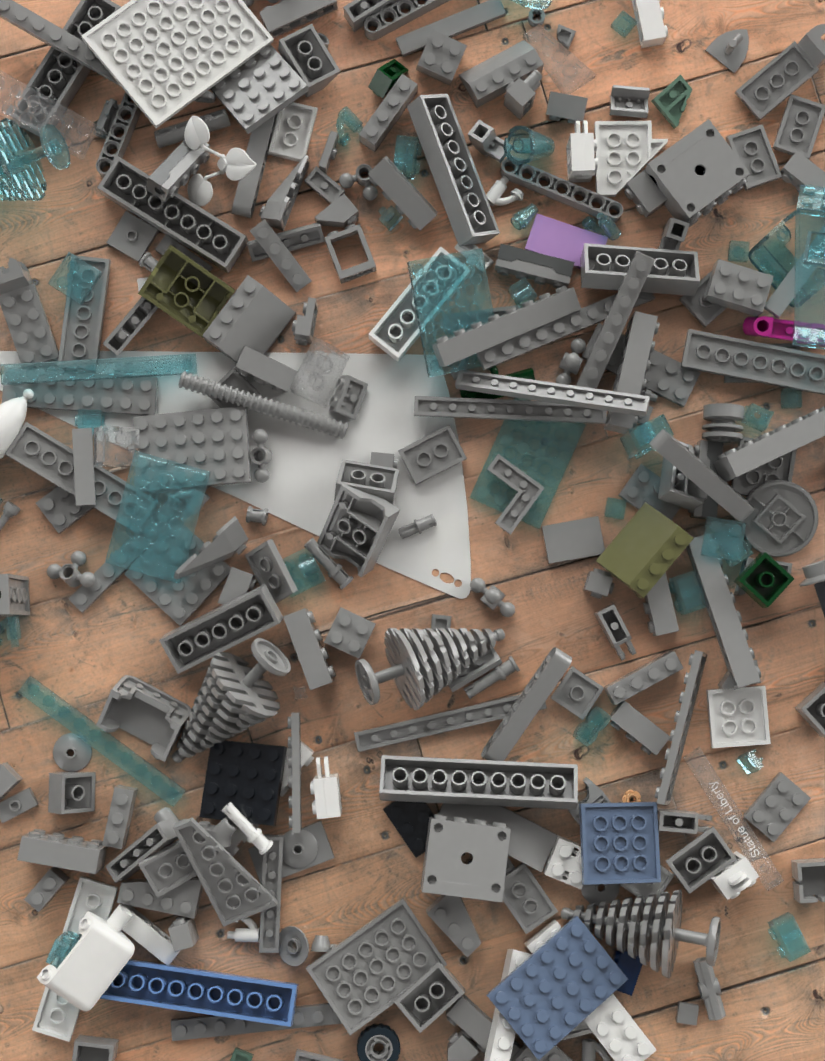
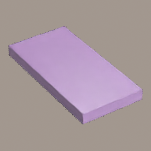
M536 214L525 250L575 262L574 267L581 269L580 258L584 243L606 245L608 237Z

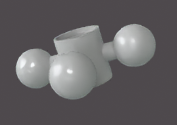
M368 164L359 165L355 175L344 173L339 178V183L343 188L352 187L356 181L359 185L365 186L363 196L369 201L374 200L378 195V191L375 186L371 185L369 177H360L361 173H369L372 169Z
M576 338L571 342L572 353L565 352L559 368L563 369L564 372L557 376L556 383L570 385V373L575 375L578 373L583 361L578 354L582 353L586 348V343L583 339Z
M258 429L253 433V440L257 443V447L251 451L250 460L258 464V469L254 473L255 479L260 483H264L270 476L269 471L265 468V464L271 461L272 453L268 448L264 447V443L268 440L267 432L263 429ZM260 451L264 452V459L262 461L258 459Z
M75 551L71 555V562L73 564H65L62 567L58 564H52L47 568V575L51 579L61 577L70 587H77L80 584L84 587H91L96 581L93 573L85 572L81 574L78 571V567L86 562V555L82 551Z
M474 578L471 581V590L475 593H483L484 595L480 600L490 609L494 610L498 606L500 607V613L504 617L514 615L515 606L510 602L504 603L502 601L506 595L497 587L491 585L487 589L485 581L481 578Z

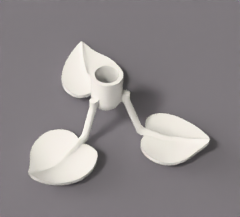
M198 116L190 117L184 132L187 146L192 150H198L201 147L220 157L217 162L220 171L206 175L204 178L201 174H195L189 180L187 187L189 200L201 207L208 204L213 196L212 185L207 181L209 178L225 174L226 172L230 180L238 181L246 177L257 164L241 148H232L225 156V154H220L206 147L204 144L210 139V132L206 123Z

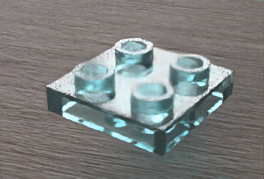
M306 548L283 559L298 589L297 592L290 595L291 598L326 581L314 556Z

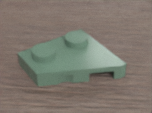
M679 75L651 101L674 129L680 123V117L685 110L692 88Z

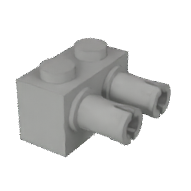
M536 69L524 81L518 78L515 82L511 81L505 89L504 106L519 120L533 107L536 95L534 91L541 85L539 81L542 79V75Z

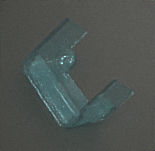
M796 210L774 227L748 254L749 260L759 272L774 276L771 285L775 290L798 261L785 246L791 239V232L785 224L797 214ZM821 268L814 270L789 305L791 307H801L825 286V270Z

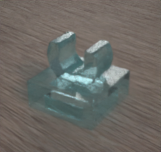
M392 205L388 209L382 206L378 211L382 215L379 221L390 232L403 218Z
M756 749L746 752L736 759L748 775L759 771L764 766L761 763L763 758H757L754 754L757 751Z

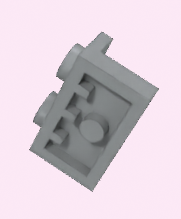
M342 375L336 382L337 389L330 399L329 411L337 412L350 419H356L368 384L352 376Z

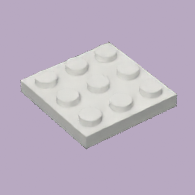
M765 686L742 687L735 690L734 688L706 690L711 748L771 744Z

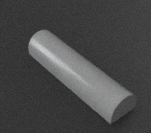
M226 109L199 117L206 123L209 132L231 126ZM189 120L156 130L154 135L158 147L162 148L184 141V132Z

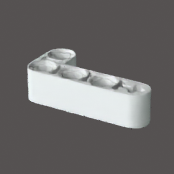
M120 903L106 920L112 929L117 932L123 930L166 965H170L180 952H174L170 936L133 906Z

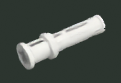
M229 802L222 809V812L247 836V841L259 850L260 855H263L271 848L274 842L268 840L262 834L260 828H255L232 802Z

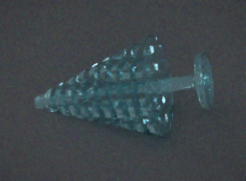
M7 118L0 121V201H39L44 198L47 182L42 174L44 172L41 163L42 158L47 157L49 162L59 170L69 168V149L62 134L54 125L50 123L42 126L40 130L41 146L36 148L29 135L22 127L19 128L17 122L12 119L8 121Z

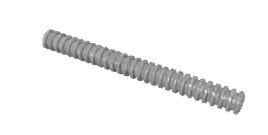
M185 371L181 374L179 380V388L185 387V390L191 389V392L195 390L197 391L196 393L199 394L201 392L204 396L207 394L208 397L214 396V399L220 398V401L226 400V403L231 402L233 405L236 403L237 406L242 405L243 408L248 407L249 410L255 409V412L260 411L261 414L264 412L267 416L271 414L272 417L277 416V419L283 418V421L287 419L290 423L292 421L295 422L296 425L298 423L300 426L306 425V428L312 427V430L318 429V432L321 430L325 434L328 432L329 435L340 436V439L345 437L348 428L347 422L343 424L342 421L337 422L336 419L331 420L330 417L325 418L324 415L321 417L318 413L315 415L312 411L309 413L308 410L302 411V408L296 409V406L290 407V404L286 406L283 402L280 404L279 401L267 400V397L262 398L261 395L258 397L255 393L252 395L249 391L245 393L244 390L239 391V388L233 389V386L227 387L226 384L223 386L220 382L217 384L214 380L211 382L210 379L204 380V377L198 378V375L192 376V373L188 375Z

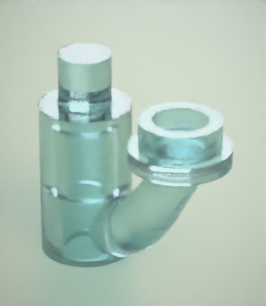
M347 106L339 112L336 122L339 137L337 143L343 147L351 140L349 134L344 133V123L353 132L357 131L360 133L363 129V122Z
M603 212L598 213L596 216L599 220L598 225H596V220L590 216L582 221L585 230H592L597 234L609 237L610 240H616L621 235L620 229L608 215H604Z
M19 616L5 617L0 622V635L6 628L7 640H11V648L19 647V639H21Z

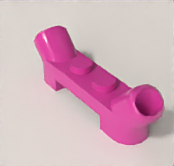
M748 316L743 323V332L747 336H759L825 346V325L774 319L773 317Z

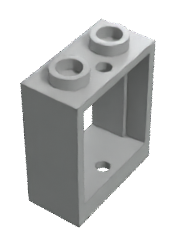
M351 224L345 227L343 231H332L324 237L341 284L376 271L375 262L360 224ZM358 233L368 261L342 271L332 243Z

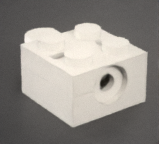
M587 120L582 122V133L580 131V121H575V133H570L566 145L567 178L572 183L590 182L592 176H595V170L598 169V158H594L595 151H597V139H594L593 133H588Z
M326 756L324 757L325 775H322L321 758L316 757L317 776L310 783L311 795L315 794V800L312 803L313 814L317 815V819L341 817L342 804L339 774H330L329 759Z
M558 835L544 866L543 873L546 876L582 890L581 844Z
M737 851L733 853L737 859L709 879L717 891L727 900L739 896L741 891L754 885L756 879L760 877L747 858Z

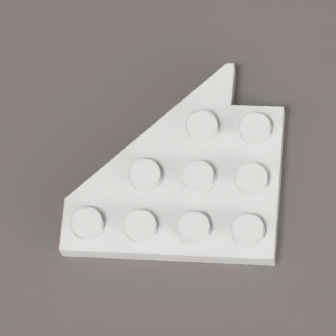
M595 121L594 138L597 139L595 158H598V169L595 170L596 193L605 197H615L625 187L626 183L634 178L667 144L668 139H652L651 121Z

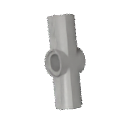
M706 957L697 958L693 961L698 978V990L702 1000H704L708 1019L720 1020L726 1014L720 996L722 992L719 981L715 977L713 967L707 964Z

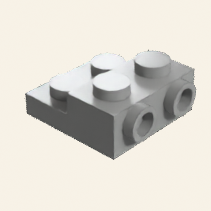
M308 297V303L304 302L303 306L304 316L297 315V320H293L292 331L293 335H295L294 340H296L298 345L306 346L307 343L312 344L318 312L316 298Z

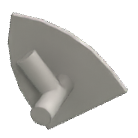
M736 29L718 36L705 51L731 72L735 73L745 60L748 51L749 38L747 29Z

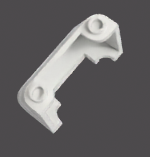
M88 911L79 922V932L83 936L58 968L53 965H47L36 977L40 983L82 1011H89L94 1007L130 960L135 950L134 944L122 931H115L105 920Z

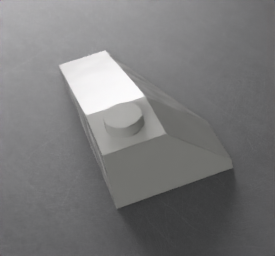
M305 155L267 200L266 205L262 206L259 214L261 221L265 219L271 227L284 231L310 164L309 156Z
M235 516L216 532L217 535L213 538L212 542L207 541L198 551L200 553L198 556L193 554L175 571L174 578L176 580L231 558L236 553L240 555L247 548L248 537Z

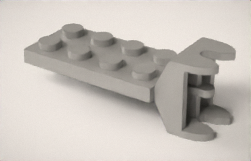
M825 24L812 28L798 44L794 41L736 90L735 94L758 121L808 81L825 64V40L821 39V36L825 34Z
M9 258V268L0 267V305L23 369L58 358L59 351L36 285L32 284L28 268L22 262Z

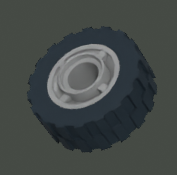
M375 1023L367 1026L360 1033V1037L357 1040V1053L360 1061L398 1060L400 1042L398 1035L390 1026ZM381 1043L384 1045V1048L381 1051H375L373 1049L374 1045Z

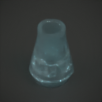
M531 203L514 213L511 218L512 225L517 230L525 229L535 214L538 213V208Z

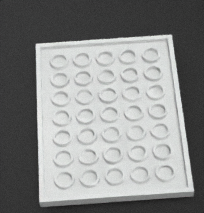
M131 0L81 36L85 44L155 128L165 123L274 41V38L242 0Z

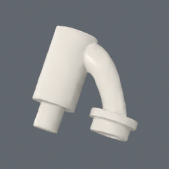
M503 176L500 180H496L486 194L489 205L504 206L516 200L522 201L524 193L515 188L511 190V196L500 198L507 189L506 184L509 181L506 176Z
M250 917L241 919L248 928H235V931L227 932V939H235V942H259L260 929Z

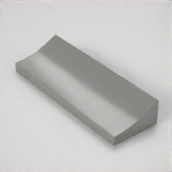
M443 803L438 812L440 815H446L449 820H453L455 816L466 818L467 822L472 823L473 819L487 821V825H492L493 821L506 824V827L511 829L508 855L542 872L549 853L558 837L557 834L503 806Z

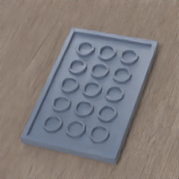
M575 916L486 995L533 1055L540 1060L622 986L628 978L579 917Z

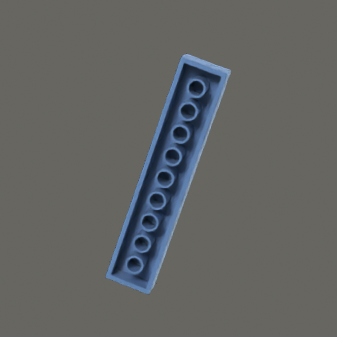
M130 959L100 999L291 1027L294 1020L299 984Z

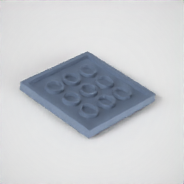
M657 802L579 804L583 885L661 882Z

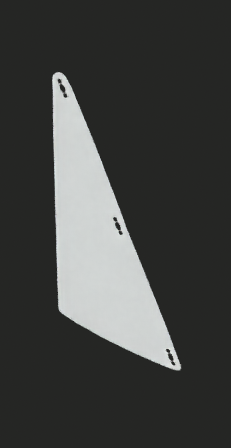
M0 351V365L5 368L23 369L17 351ZM99 351L97 372L58 368V358L26 369L157 377L156 415L220 408L207 394L204 396L201 392L199 394L196 393L197 391L195 390L191 392V389L179 388L181 374L185 371L188 375L192 373V376L198 375V378L204 377V380L210 379L211 382L214 380L218 383L233 367L235 368L236 362L222 352L122 351L116 356L112 351ZM267 352L265 356L298 372L289 391H283L282 394L273 390V385L266 383L264 386L254 381L256 377L250 374L248 377L243 376L261 394L262 398L267 397V400L273 399L274 402L279 401L280 404L283 402L286 406L290 404V407L296 406V409L302 408V411L308 410L309 413L312 411L315 415L318 413L321 417L324 415L325 418L330 417L331 420L336 419L337 422L342 421L343 424L347 422L348 428L345 437L340 439V436L335 437L334 434L329 435L328 432L325 434L321 430L318 432V429L312 430V427L306 428V425L300 426L299 423L296 425L293 421L290 423L287 419L283 421V418L277 419V416L272 417L271 414L267 416L264 412L261 414L260 411L255 412V409L249 410L247 408L250 453L257 447V443L253 440V433L258 429H263L268 434V440L264 443V447L268 448L272 453L271 461L265 464V468L270 474L269 479L264 483L258 482L254 477L258 464L250 460V483L211 487L237 497L262 510L266 508L268 513L320 537L335 502L336 482L342 459L370 464L371 452L394 454V459H398L397 469H399L393 505L400 509L376 563L459 599L466 598L471 589V557L468 509L462 462L415 485L398 450L450 425L459 442L454 418L414 416L415 396L450 397L442 367L439 366L436 356L405 354L397 362L388 354ZM0 375V391L2 392L4 375ZM342 375L352 376L368 384L356 419H350L337 412L329 411L330 399L337 389L336 382ZM40 409L79 429L92 428L93 435L134 453L133 417L146 416ZM260 451L258 453V459L260 461L264 459L263 451ZM433 514L437 523L436 526L421 531V534L418 532L404 539L400 537L399 528L413 523L415 519L420 520ZM434 569L439 570L437 577L432 575ZM448 573L453 576L454 582L461 580L462 585L456 587L454 582L445 583L440 579V574Z

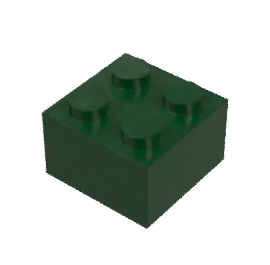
M763 552L758 554L734 582L762 608H767L794 578L770 555Z

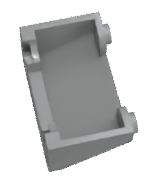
M125 675L111 689L96 726L108 733L115 732L118 728H121L151 744L150 751L153 757L165 762L178 740L186 721L189 719L191 708L134 676Z

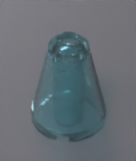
M526 126L511 128L508 138L505 137L504 140L505 155L514 165H523L548 157L554 152L555 148L554 141L550 137Z

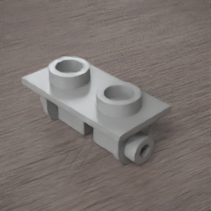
M106 100L93 135L103 139L107 138L120 106L116 100Z

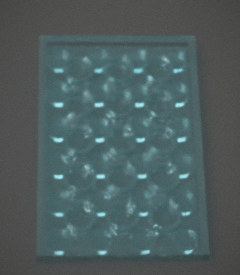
M482 248L407 262L428 377L482 367L476 354L441 367L432 348V344L437 343L436 339L446 335L448 338L454 336V331L462 328L466 331L471 328V324L479 321L485 323L489 321L488 317L494 315Z
M514 398V400L531 401L529 399ZM504 420L469 498L503 513L515 497L516 491L487 471V468L499 454L545 488L521 520L528 525L540 529L586 425L568 422Z
M136 450L105 563L180 584L182 578L176 580L174 574L187 561L211 471Z

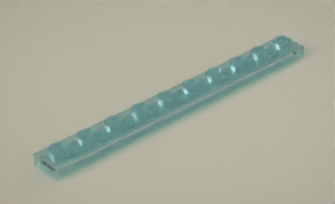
M196 354L0 364L2 385L181 375L184 371L187 374H197Z
M29 676L18 691L174 807L186 790L111 734L97 727L95 722L34 677Z

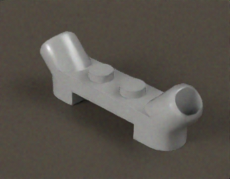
M170 807L162 808L154 816V820L157 823L172 819L173 823L177 824L187 820H179ZM225 817L217 825H210L211 823L208 821L199 822L223 848L231 846V835L238 830V827L228 817Z

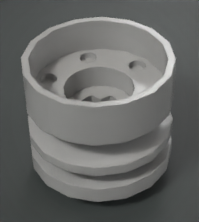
M727 403L704 405L703 419L711 421V423L702 426L703 430L710 431L702 433V439L724 443L742 441L743 434L737 432L743 431L744 427L735 424V422L744 420L745 407Z

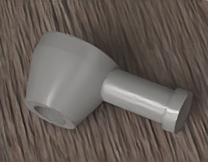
M316 935L311 951L328 952L338 944H330L328 936Z

